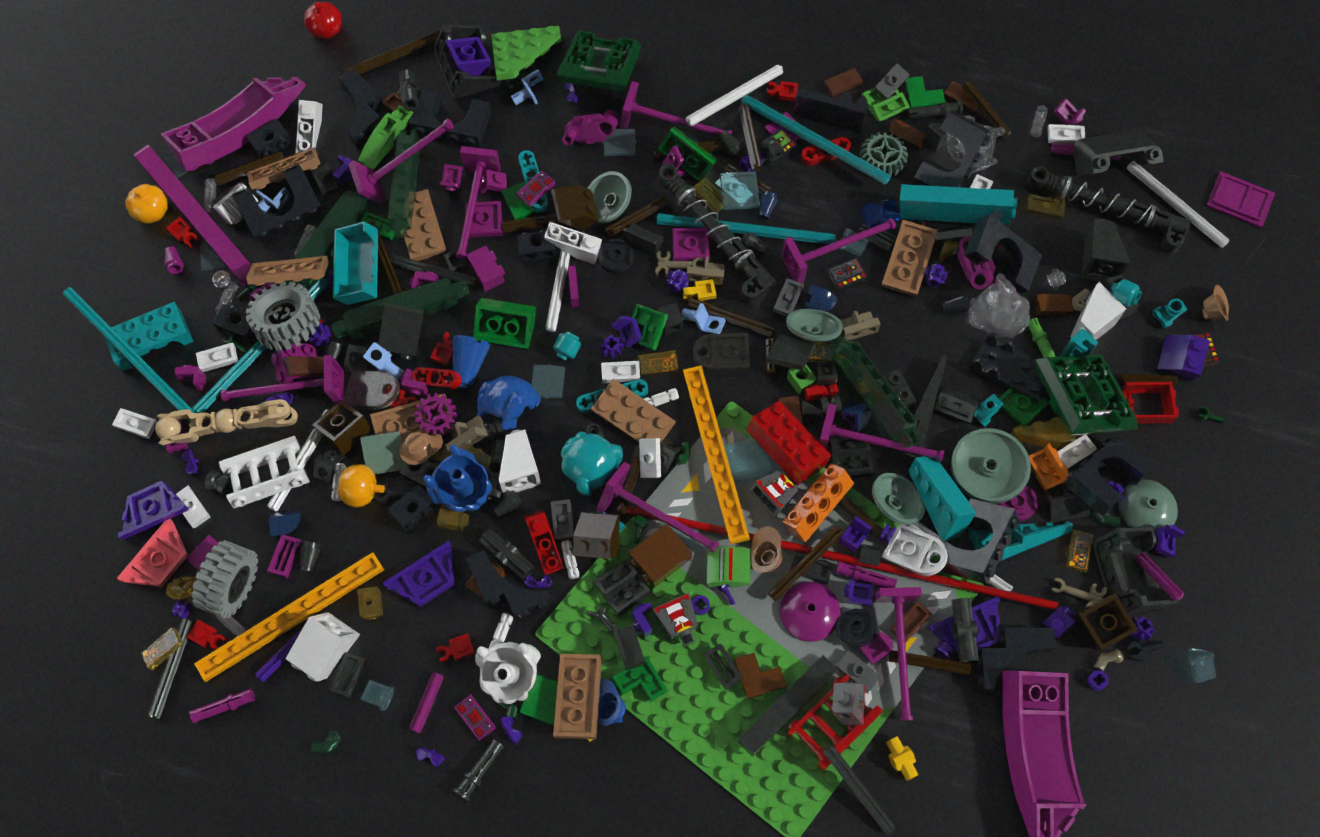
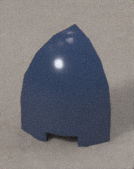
M811 285L804 309L827 312L834 308L837 298L830 291Z
M857 403L844 408L841 411L843 420L846 419L851 425L850 428L859 432L868 424L872 413V403Z
M298 511L271 512L268 517L271 536L291 533L297 528L301 513Z

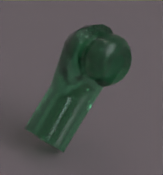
M1093 510L1101 524L1120 525V517L1112 516L1109 512L1102 517Z
M331 731L324 742H312L311 753L332 752L341 741L339 733Z

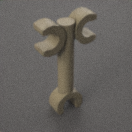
M658 251V267L655 269V273L659 277L660 272L665 271L667 277L669 274L668 268L687 269V266L698 267V264H704V260L698 257L693 261H670V252H667V256L662 258L661 252Z
M1060 578L1053 580V583L1058 584L1060 589H1051V593L1055 595L1063 592L1090 601L1086 607L1102 600V597L1107 593L1106 587L1101 590V593H1098L1096 591L1097 584L1095 583L1090 587V593L1065 585V582Z

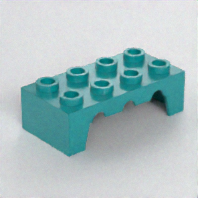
M366 222L335 229L333 299L346 305L376 299L378 229Z
M175 302L111 327L139 356L149 353L151 349L162 348L171 341H178L183 345L193 342L184 316ZM105 337L113 362L121 371L131 368L130 361Z

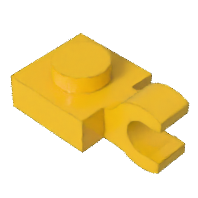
M713 279L696 281L694 287L683 288L684 292L682 293L684 300L697 296V300L704 301L716 299L717 296Z

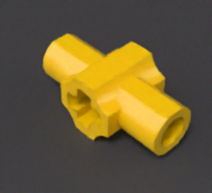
M898 736L887 741L886 744L891 751L888 757L896 772L901 770L906 781L918 776L919 774L913 765L916 762L915 756L908 745L903 747Z

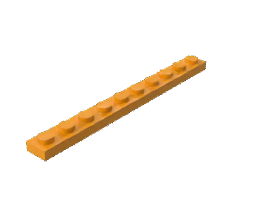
M702 366L684 369V377L730 545L748 541L750 537Z
M373 552L194 663L205 682L209 681L384 571L382 565Z

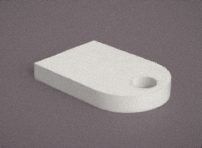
M899 523L882 558L918 575L931 576L944 568L948 554L944 544L938 538ZM933 556H941L938 563L930 562Z

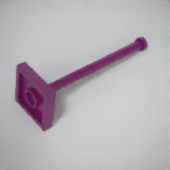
M632 81L622 111L621 130H627L631 114L638 112L719 136L724 131L700 123L690 126L687 124L686 119L637 105L635 101L639 83Z
M449 119L444 120L441 126L378 171H374L354 160L348 165L358 194L383 204L387 199L379 178L448 129H453V123Z
M461 146L460 154L465 171L475 173L459 251L456 252V257L459 259L467 258L466 249L481 175L486 169L496 172L501 171L497 150Z
M890 218L885 223L803 255L800 254L792 237L784 240L782 259L793 280L804 284L807 272L805 261L887 229H895L896 224Z
M332 355L324 356V378L232 391L221 390V399L228 401L230 398L324 386V392L337 404L340 400L344 401V369Z
M828 405L820 437V444L826 450L830 436L837 435L935 458L942 462L944 450L939 452L837 428L836 425H833L837 405Z
M624 462L607 482L596 511L604 513L612 501L620 496L711 549L710 552L714 553L719 542L709 540L623 489V483L631 465Z
M921 587L880 588L874 594L875 603L892 602L894 604L902 705L900 721L913 720V716L910 713L902 604L904 602H915L921 597Z

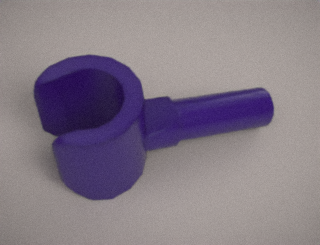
M729 584L717 586L719 591L724 592L731 606L736 604L730 591L727 589Z

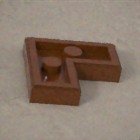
M755 653L734 659L737 669L744 678L741 682L747 699L787 687L781 667L761 672Z

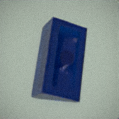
M894 198L863 205L860 214L868 227L885 223L890 218L893 220L901 218Z

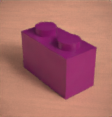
M487 246L466 255L468 264L485 292L504 283L503 275H505V271L501 264L497 265L495 262L497 258L492 250L489 251Z

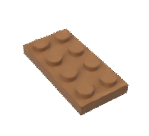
M315 147L248 171L251 189H262L267 186L266 184L281 182L285 178L282 171L297 164L301 166L303 171L316 169L320 165V160Z
M428 189L394 198V204L410 259L419 261L447 253Z
M903 220L881 287L917 297L938 230Z
M327 256L253 263L246 277L247 283L259 286L268 282L279 284L287 280H292L293 282L307 278L317 280L324 277L328 266Z
M612 379L591 408L592 412L637 443H639V439L660 438V442H662L676 423L675 420L615 379Z
M421 400L370 414L375 434L400 431L403 443L409 434L420 430L419 426L421 423H416L415 420L419 417H416L414 412L419 411L416 408V404L422 405ZM444 406L443 412L448 415V409ZM437 411L436 414H435V413H432L433 418H434L436 415H437V416L440 415L438 411ZM423 414V419L426 423L428 420V416ZM454 424L449 425L450 431L444 429V434L455 431Z
M560 654L554 738L596 739L602 666L601 655Z

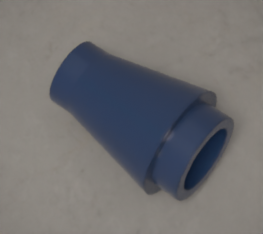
M764 191L763 195L760 196L758 216L761 219H769L778 201L775 193Z

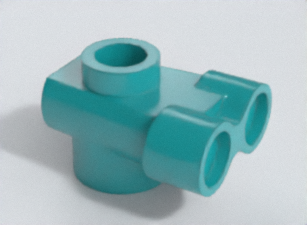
M1172 299L1168 305L1164 307L1159 306L1152 310V314L1159 320L1163 328H1167L1187 308L1180 299Z
M993 394L978 405L974 416L983 426H986L991 422L990 418L1000 411L1003 402ZM990 401L994 403V407L991 409L988 408Z

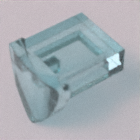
M847 228L844 232L842 239L852 236L856 233H854L853 230ZM864 238L840 249H845L860 257L869 240Z
M1189 649L1188 659L1191 665L1193 681L1201 683L1216 678L1213 661L1214 654L1202 649Z
M369 680L361 700L378 706L380 710L385 711L392 699L394 687H387Z

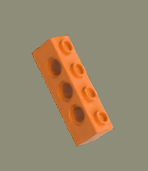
M831 463L782 522L792 536L806 542L854 483L846 470Z

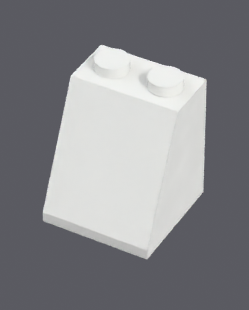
M1099 282L1085 302V307L1081 311L1070 337L1073 338L1083 328L1097 340L1115 326L1126 308Z
M514 430L506 435L499 475L503 495L508 491L520 492L541 485L525 430Z
M328 612L311 616L288 653L286 660L291 662L292 667L305 672L307 677L313 681L327 679L360 634Z

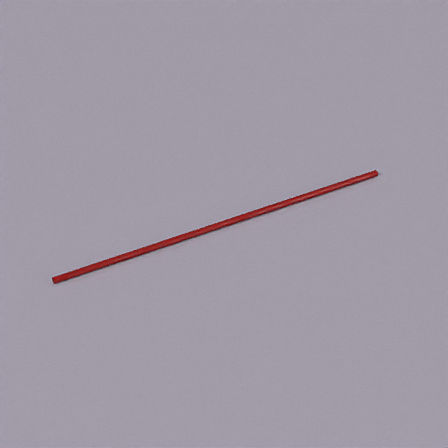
M628 507L627 514L641 515L645 518L661 521L641 508ZM668 515L687 527L728 536L726 527ZM748 533L750 537L748 541H753L755 534ZM781 540V548L807 554L814 548ZM827 550L821 556L827 559L1057 610L1058 602L935 574L921 576L902 567L879 562L878 566L859 562V557Z

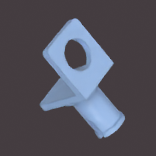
M539 70L521 79L524 89L511 95L516 106L527 98H532L535 104L538 103L530 87L543 80ZM537 76V78L534 81L530 82V79L532 77Z
M285 187L282 188L273 200L259 190L256 191L262 199L258 205L266 212L273 206L280 211L292 196ZM284 194H286L285 198L282 201H280V198Z
M700 303L697 311L684 308L681 313L682 320L696 322L701 332L716 335L721 333L726 321L725 318L709 315L702 303ZM713 321L719 322V326L715 329L709 328L710 323Z
M375 342L363 356L364 359L378 368L377 373L384 370L394 377L395 380H398L404 370L391 362L390 358L392 355ZM373 350L381 352L382 357L380 360L376 361L371 358Z

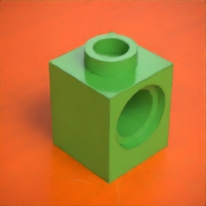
M805 365L803 371L789 368L787 379L799 396L804 394L808 387L816 385L817 378L807 365ZM802 375L805 379H798L796 376Z

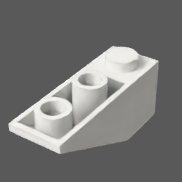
M299 100L296 154L313 147L316 148L322 122L323 104L319 102Z
M549 222L544 236L545 240L573 257L595 265L602 239Z

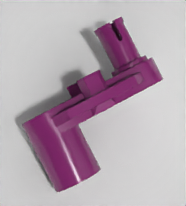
M607 110L603 115L599 113L575 116L572 121L566 124L563 130L564 136L562 141L565 145H569V143L571 145L573 141H577L579 144H593L594 142L605 141L607 137L614 133L620 117L614 110Z
M965 236L959 242L960 250L957 257L971 285L975 289H984L992 284L994 279L993 273L996 267L992 258L988 262L976 265L964 256L971 236ZM979 274L985 277L984 284H979L977 280Z

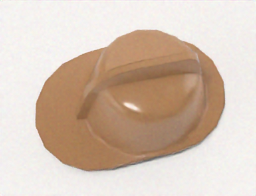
M1215 285L1213 294L1203 301L1204 319H1211L1212 321L1226 319L1228 321L1229 305L1223 289L1219 285Z
M426 428L411 433L400 446V457L407 464H421L439 451L443 443L442 436L439 432H437V436H434L433 431L427 434Z
M762 527L753 537L750 560L751 566L756 572H773L782 562L781 536L773 527Z

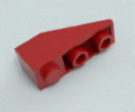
M539 510L524 516L545 575L563 569L564 566L544 511Z

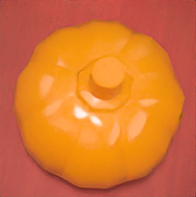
M142 184L133 188L125 200L129 215L138 222L145 224L160 220L168 209L167 198L164 192L157 186Z
M352 465L341 473L338 494L339 498L346 505L354 508L363 507L371 502L375 492L384 493L385 491L384 485H376L375 474L366 465Z

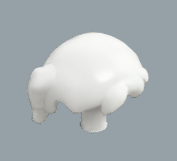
M513 642L497 643L490 648L481 646L477 649L475 662L480 667L481 689L491 695L492 699L498 703L512 704L517 700L524 701L536 681L537 663L541 657L540 652L532 645Z

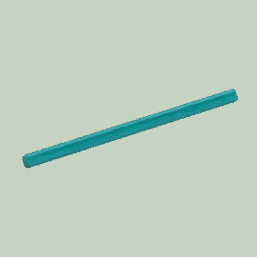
M749 95L742 97L741 103L749 105L750 109L879 182L887 184L890 180L888 173Z
M660 213L657 215V224L687 228H706L700 220L695 223L698 218ZM717 220L718 223L722 222L724 225H729V230L732 233L745 234L748 231L750 233L753 232L756 236L780 239L792 237L793 240L823 244H831L836 240V235L830 233Z
M322 277L309 288L308 292L313 300L329 285L327 279ZM257 341L192 407V410L195 413H203L221 395V390H226L267 346L264 347L260 341Z
M71 287L64 290L63 295L178 411L189 409L195 413Z

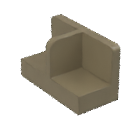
M706 257L704 264H698V267L687 266V279L689 282L713 279L714 285H723L725 265L708 263L709 257Z
M853 311L852 317L840 320L843 324L840 336L842 341L846 342L876 333L879 330L880 321L878 318L873 319L871 312L858 315L857 311Z
M476 416L467 423H455L456 430L451 433L453 440L446 444V448L450 452L449 447L456 445L467 450L487 437L488 434L482 417Z

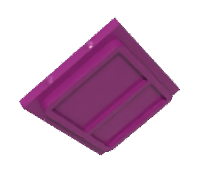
M1220 171L1206 207L1262 228L1275 193Z

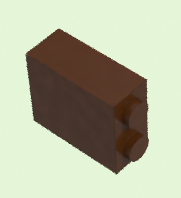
M666 523L629 552V562L634 569H639L643 573L641 575L643 580L648 585L651 583L655 588L692 559V552Z

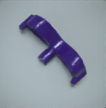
M566 83L565 89L570 90L567 100L577 103L578 91L575 89V84Z
M277 393L276 396H270L266 401L281 399L290 405L294 396L290 393L281 395Z
M186 449L182 454V459L188 461L186 472L188 474H198L196 465L198 459H194L192 450Z
M528 576L524 581V585L528 588H549L553 584L549 576H545L540 582L536 581L532 576Z
M502 717L500 721L505 730L503 734L505 736L508 735L514 745L517 744L521 739V732L512 729V717Z
M419 747L416 750L418 760L421 761L429 757L435 767L445 760V757L436 753L435 749L428 750L424 747Z

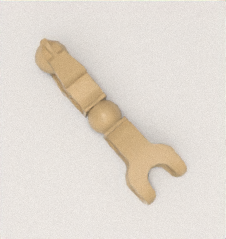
M281 399L266 401L260 405L242 407L238 410L222 409L217 413L211 412V414L193 413L191 410L185 409L174 411L170 414L157 415L160 420L156 423L155 430L161 439L159 442L161 445L175 442L177 444L196 442L199 436L220 431L229 433L236 428L242 429L244 427L250 429L290 426L296 423L298 414L285 400ZM290 413L292 414V417L289 420H284L290 415ZM250 414V418L243 422V417ZM191 419L189 432L180 434L181 426L178 420ZM211 420L210 425L204 427L205 421Z

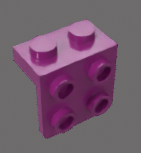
M303 343L297 347L293 344L291 349L286 350L285 347H282L281 351L275 350L274 354H272L271 361L275 365L276 379L280 384L290 383L297 378L321 377L288 376L285 363L287 356L319 357L315 344Z

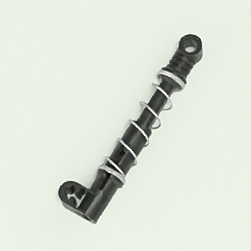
M671 164L662 165L658 175L659 185L668 189L674 195L678 206L686 205L683 211L687 208L691 210L698 218L695 223L700 220L709 230L706 236L709 235L718 244L717 248L720 247L729 256L728 260H732L735 263L736 269L742 271L749 278L743 284L740 291L741 300L747 304L757 301L777 281L755 259L754 252L744 247L740 237L733 235L729 230V225H724L722 222L718 223V213H709L707 211V201L696 199V189L686 184L680 178L675 166ZM665 174H668V175H670L671 177H670V178H667V177H665L664 175H665ZM700 201H704L706 203L705 207L700 203ZM711 214H716L717 218L715 219ZM755 285L756 288L754 289V292H751L753 286Z
M1043 166L1033 168L1028 178V186L1033 190H1044L1046 188V191L1050 189V192L1055 191L1054 193L1059 198L1064 199L1067 196L1068 201L1078 198L1083 200L1085 207L1092 203L1100 206L1102 213L1107 211L1116 214L1117 218L1125 217L1131 219L1134 224L1142 223L1146 228L1154 227L1165 231L1161 247L1167 253H1175L1185 241L1191 221L1159 210L1157 206H1147L1136 202V199L1132 201L1120 197L1119 193L1117 195L1111 193L1109 196L1103 194V188L1098 192L1088 189L1087 182L1082 186L1074 184L1070 176H1061L1059 178V175H1056L1055 177V174L1052 173L1050 175V172Z

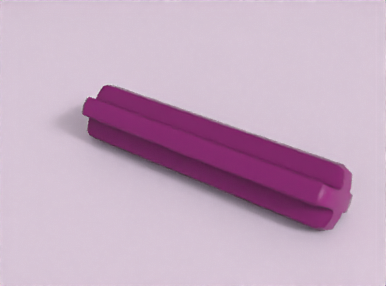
M1145 553L1137 555L1136 562L1174 601H1178L1183 597L1184 592Z
M432 673L409 727L411 731L416 733L422 731L444 677L442 675Z

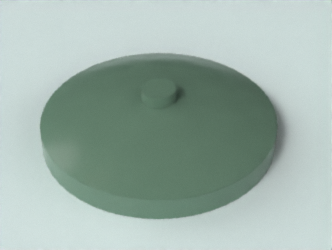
M985 428L970 432L958 442L951 457V472L958 487L970 498L998 504L1007 502L1022 492L1030 477L1031 463L1026 449L1015 437L998 429Z

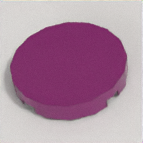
M1025 486L1022 492L1015 498L1007 502L998 503L997 505L1015 509L1019 521H1024L1034 514L1038 502L1035 492Z

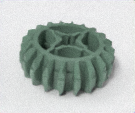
M886 131L883 135L878 132L876 136L872 134L870 138H866L859 154L861 159L888 173L890 176L892 174L896 176L898 171L901 172L908 158L907 147L904 146V141H899V136L894 138L893 133L890 136L887 135Z

